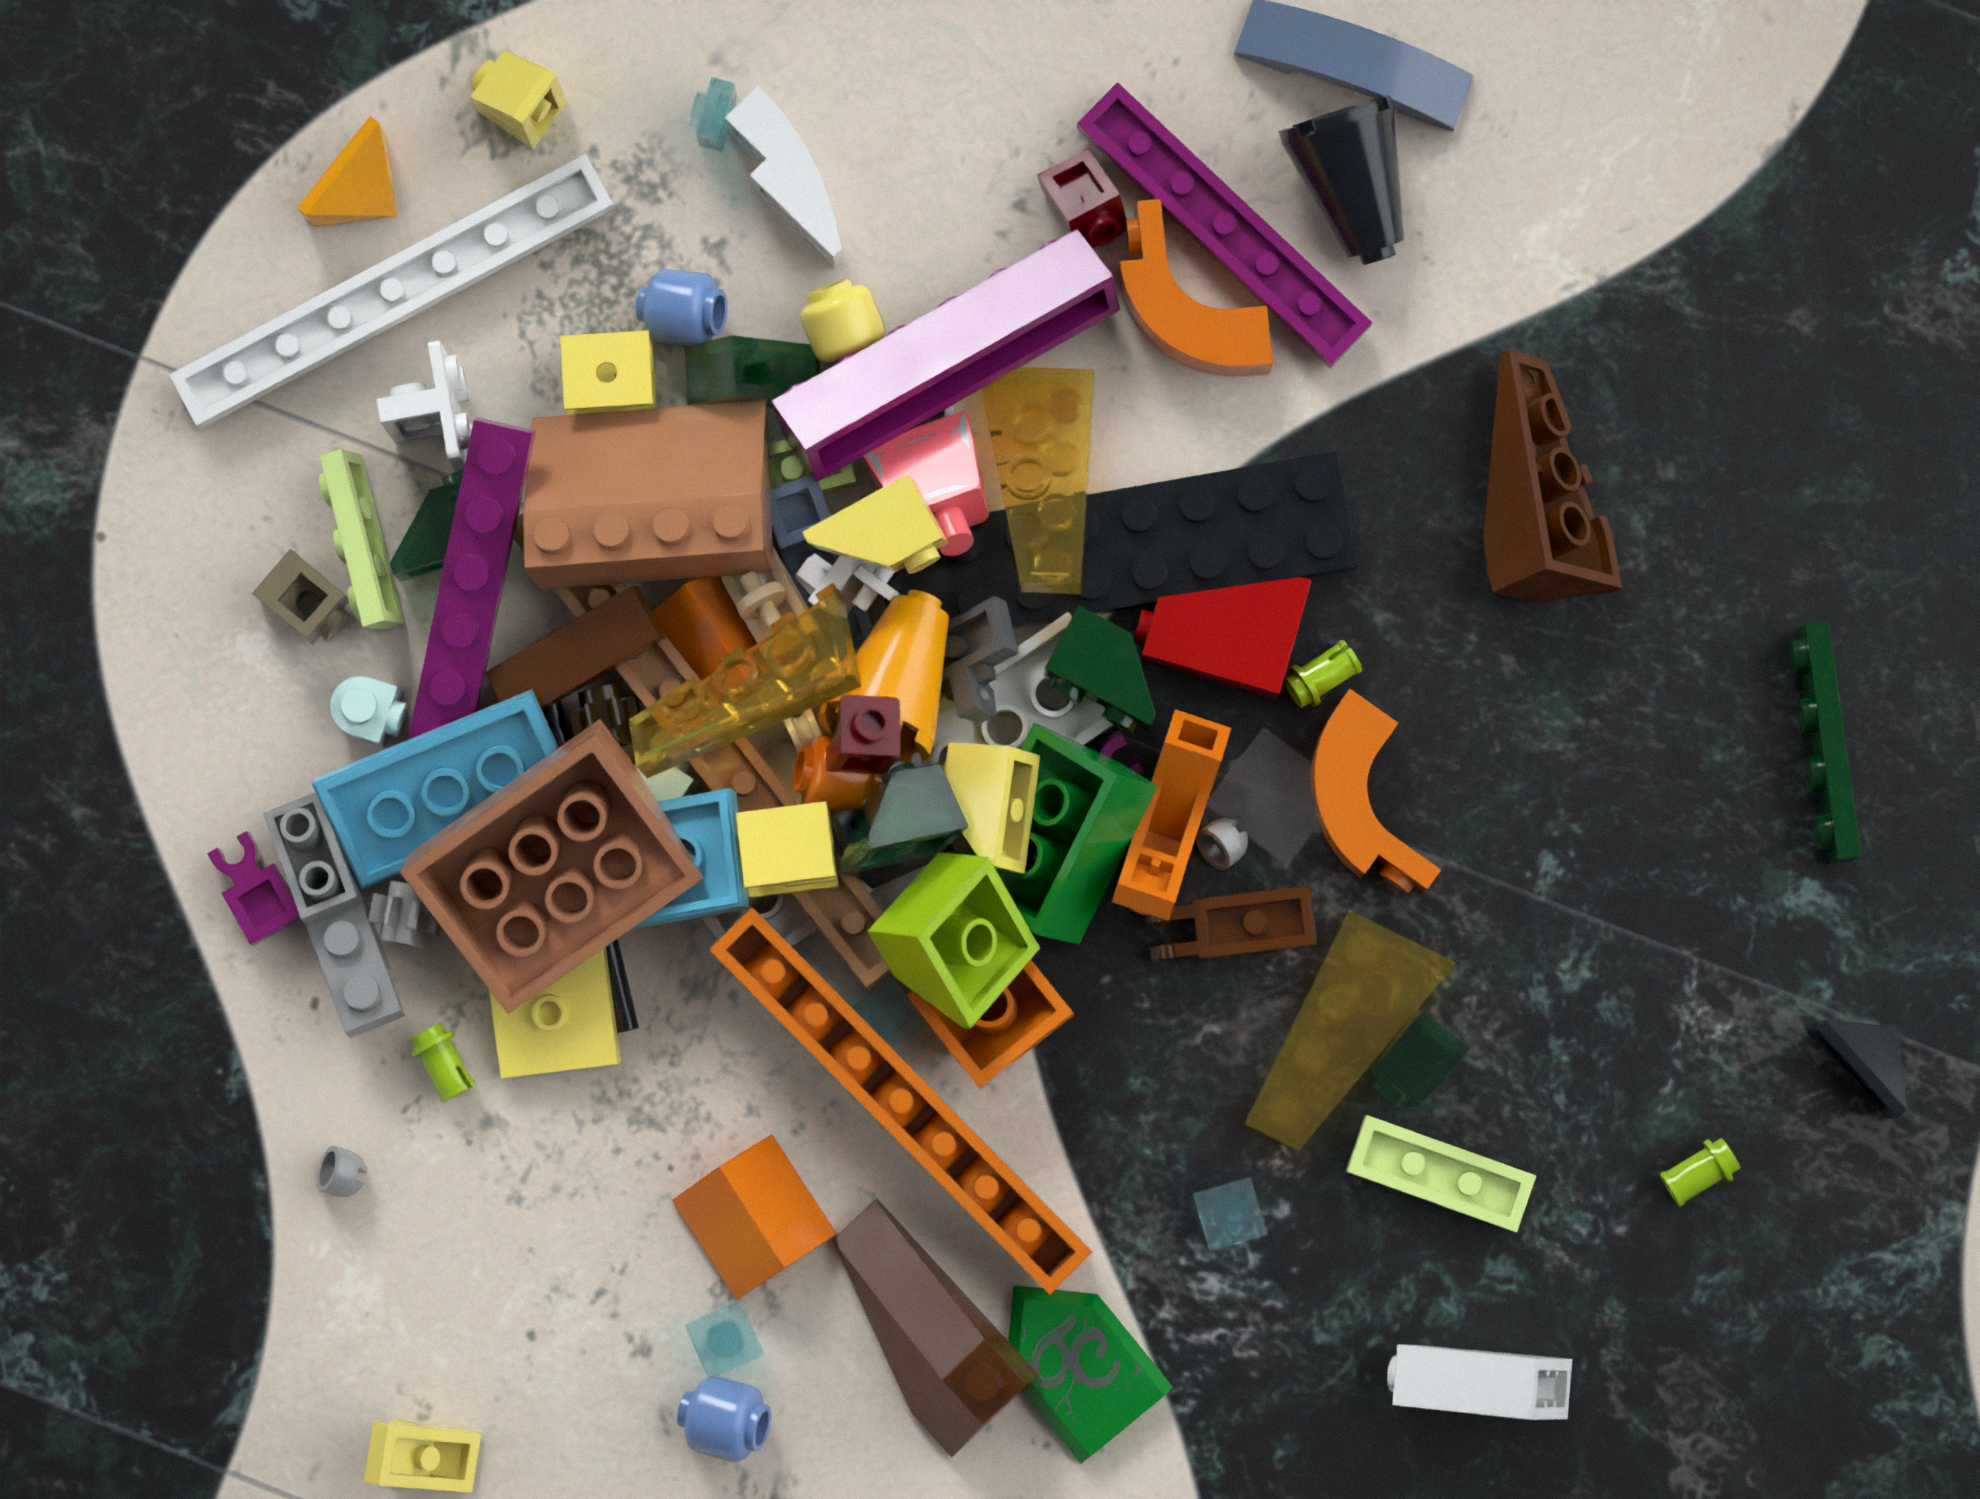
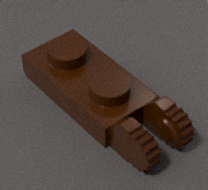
M1310 886L1194 899L1190 905L1174 906L1169 921L1152 915H1145L1146 924H1154L1155 926L1171 925L1176 921L1194 920L1196 941L1159 943L1157 946L1150 948L1151 961L1198 956V960L1318 945Z

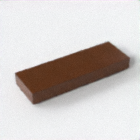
M630 586L486 671L485 675L499 702L532 689L543 711L666 639L640 587Z

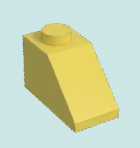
M503 50L495 62L491 59L485 61L475 74L470 88L474 90L470 98L476 111L531 149L536 147L567 103L557 75L547 68L506 50Z
M909 474L802 532L807 542L817 549L895 572L905 567L909 574L918 572L939 560L941 556L937 549L948 544L916 481Z
M948 742L947 757L940 775L942 785L941 803L977 856L989 857L994 868L1025 874L1040 755L1011 746Z

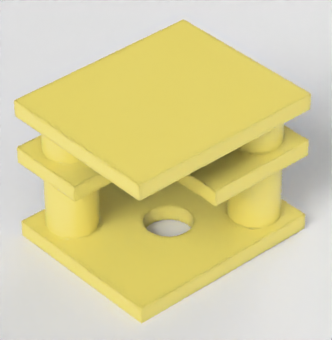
M649 330L560 336L563 402L567 415L657 408L654 345L649 336Z
M826 801L736 813L744 888H748L749 898L839 887L831 816Z

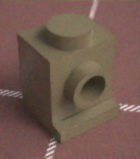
M289 549L252 593V595L312 645L320 636L326 641L331 640L343 628L350 617V614L344 610V607L349 603L348 597L292 549ZM309 593L318 595L320 603L317 609L310 614L302 613L299 607L301 598Z

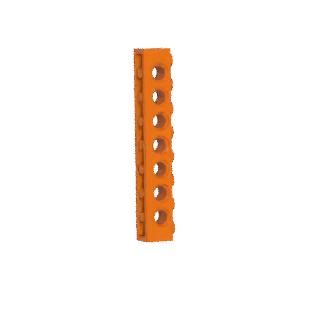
M753 907L740 917L709 948L716 958L1049 1295L1092 1253L1090 1248Z

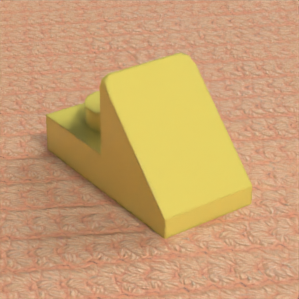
M392 1420L390 1423L373 1421L364 1482L378 1486L472 1493L481 1433L402 1420Z

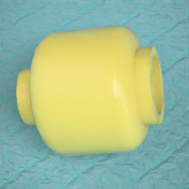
M845 278L806 295L809 304L802 309L800 321L817 360L821 362L838 361L849 354L865 349L885 336L886 328L868 287L852 285L850 278Z

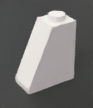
M1397 1344V1354L1391 1358L1389 1363L1387 1382L1389 1390L1393 1392L1392 1405L1528 1420L1568 1419L1572 1359Z

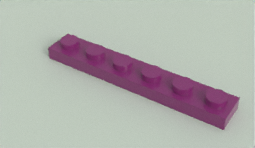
M1118 82L1077 123L1078 131L1151 200L1161 199L1162 210L1261 304L1267 306V309L1330 369L1371 327L1373 322Z
M479 417L473 421L408 740L478 711L536 433L534 430Z

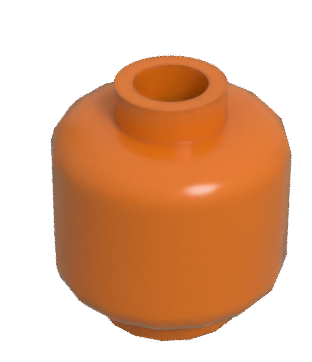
M824 734L816 737L810 746L803 745L795 760L792 788L794 792L800 793L802 803L809 804L826 801L828 811L833 815L838 811L864 808L868 801L877 802L883 789L884 775L826 772V748L835 736Z

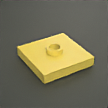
M606 947L510 1014L505 1011L489 990L501 1079L621 1063Z

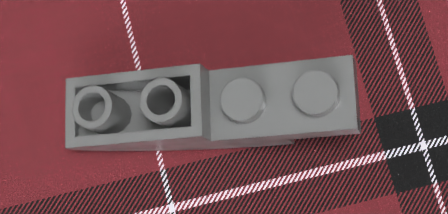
M316 792L263 813L300 918L307 926L346 1035L352 1038L404 1017L405 1013L389 972L391 967L381 940H379L375 924L368 921L370 912L358 881Z

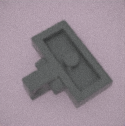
M993 596L950 619L948 624L940 695L945 693L948 700L951 699L955 703L958 717H964L975 722L977 725L997 716L994 691L988 684L996 680V671L993 667L1019 654L1006 601Z

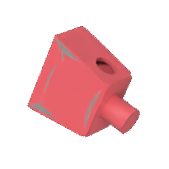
M966 410L910 429L862 456L875 492L907 474L916 481L948 541L947 545L939 548L943 555L956 556L971 548L974 538L969 527L984 522L989 517L978 450Z

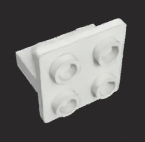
M440 341L429 342L428 350L435 388L426 390L423 383H410L391 388L390 397L376 399L379 419L395 444L444 435L447 457L459 476L462 477L473 423H469L467 413H461L460 402L470 400L466 375L463 366L459 367L456 355L448 356Z

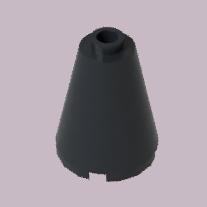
M1390 95L1369 100L1370 103L1359 107L1352 105L1292 125V128L1278 131L1281 144L1347 257L1360 255L1362 265L1396 255L1393 244L1404 240L1395 116Z

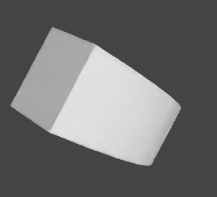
M757 85L725 117L728 131L761 163L750 174L752 187L836 268L843 261L842 247L835 214L822 177L807 147L785 114L762 88Z

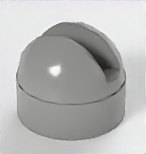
M1222 817L1211 821L1196 834V844L1201 855L1211 866L1218 870L1228 869L1246 853L1248 834L1246 831L1239 833L1236 829L1238 822L1235 819Z
M330 1146L324 1153L318 1168V1190L338 1197H348L358 1192L364 1183L356 1180L358 1173H367V1167L362 1157L351 1150Z

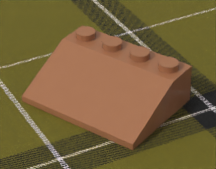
M766 400L532 418L531 430L536 431L526 477L523 507L524 568L538 590L742 575L751 571L756 573L773 572L768 404Z
M601 719L408 853L400 870L401 875L508 1014L703 880V875L638 769Z

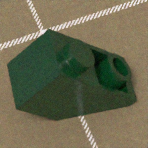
M1079 605L1044 668V675L1053 679L1049 688L1080 705L1084 697L1103 706L1105 710L1102 717L1127 732L1133 733L1137 725L1148 731L1155 719L1156 713L1132 634Z

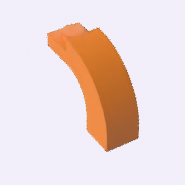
M1161 199L1137 201L1136 218L1126 219V236L1129 255L1139 254L1140 259L1120 261L1118 276L1124 301L1139 329L1164 354L1194 370L1229 377L1270 374L1273 359L1267 306L1217 309L1200 304L1190 298L1177 285L1168 266Z
M1349 689L1323 727L1313 754L1310 789L1315 817L1328 845L1347 868L1361 878L1374 860L1384 866L1379 874L1390 884L1406 894H1409L1413 887L1423 893L1430 887L1441 869L1389 833L1377 820L1368 798L1367 780L1371 764L1378 751L1398 725V722Z
M1175 709L1151 782L1158 787L1132 837L1112 899L1113 903L1128 907L1139 914L1152 915L1169 921L1194 840L1223 758L1231 731L1230 727Z

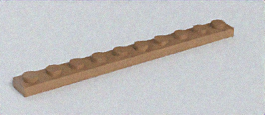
M522 513L517 519L514 541L524 552ZM625 583L554 588L553 591L576 619L628 587ZM667 637L615 668L710 791L727 788L736 791L739 812L799 805ZM835 851L839 887L791 894L868 991L891 973V970L867 932L884 912Z

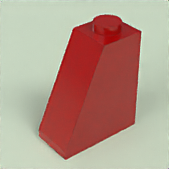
M1295 577L1158 597L1154 612L1142 609L1135 633L1134 643L1144 646L1140 661L1276 700L1280 694L1312 580Z

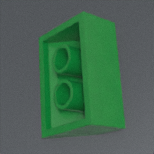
M1033 723L1021 750L1040 755L1025 874L1012 873L997 868L995 870L1032 932L1038 936L1079 945L1158 786L1117 760L1042 725ZM972 849L969 855L977 856Z

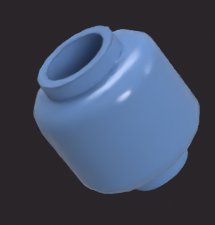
M661 269L652 277L648 287L643 286L639 290L636 299V316L638 321L644 322L645 329L649 330V336L654 343L703 348L711 341L713 336H719L725 326L727 318L726 293L718 289L713 277L707 273Z
M710 1376L702 1380L694 1392L687 1391L684 1394L678 1409L677 1423L680 1427L685 1428L687 1445L693 1451L731 1462H739L747 1458L751 1451L758 1452L763 1447L770 1428L771 1409L770 1406L764 1404L762 1394L756 1387L717 1376Z

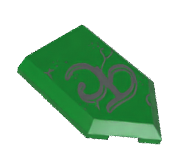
M1013 1286L1008 1341L1039 1374L1022 1392L1076 1459L1083 1463L1164 1397L1173 1386L1098 1294L1054 1290L1049 1295L1044 1288Z

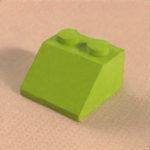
M938 852L867 931L893 976L964 1028H971L1040 949L989 857Z

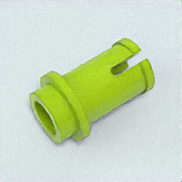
M1344 640L1338 641L1335 646L1301 668L1297 664L1289 668L1290 675L1284 678L1283 683L1291 698L1300 708H1304L1308 704L1316 707L1321 703L1320 696L1354 674L1357 675L1362 672L1357 656L1351 648L1347 649L1348 645Z
M438 1023L410 1039L415 1049L410 1054L413 1058L419 1056L441 1096L440 1100L444 1103L477 1084L474 1079L472 1080L450 1039L455 1036L452 1030L446 1032L442 1023Z
M1722 1138L1714 1143L1709 1139L1703 1142L1704 1149L1668 1171L1660 1173L1664 1185L1679 1207L1722 1179H1725L1728 1183L1733 1180L1732 1173L1741 1169L1734 1154Z

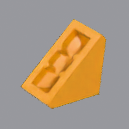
M369 116L297 207L304 219L314 227L396 216L387 135L380 123L373 117Z

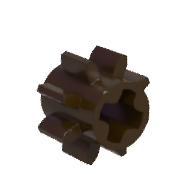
M621 684L599 686L578 693L580 708L568 710L573 738L601 719L621 747L634 743L631 728L644 725L636 695L624 698Z

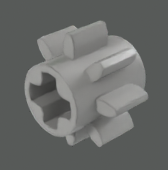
M390 881L388 896L373 894L368 921L381 924L379 940L423 948L426 933L440 936V924L408 883Z

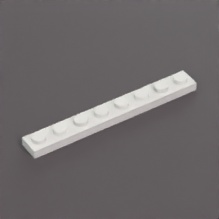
M585 153L169 374L195 425L202 429L615 209Z

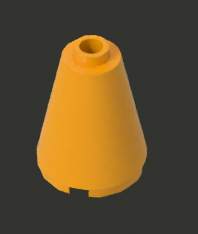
M910 590L907 596L898 595L893 598L821 705L817 721L825 731L831 735L834 734L835 728L838 726V701L845 694L896 697L900 701V757L897 761L911 763L914 753L920 754L922 762L928 761L935 743L949 616L941 609L942 602L938 598L918 590Z

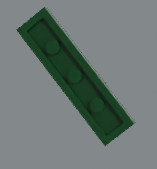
M1829 621L1808 623L1795 631L1796 640L1789 641V660L1793 675H1801L1804 698L1797 700V717L1801 733L1810 734L1813 757H1806L1805 774L1809 791L1811 793L1818 792L1821 815L1814 816L1813 819L1814 839L1818 851H1826L1828 864L1847 862L1862 857L1830 625Z

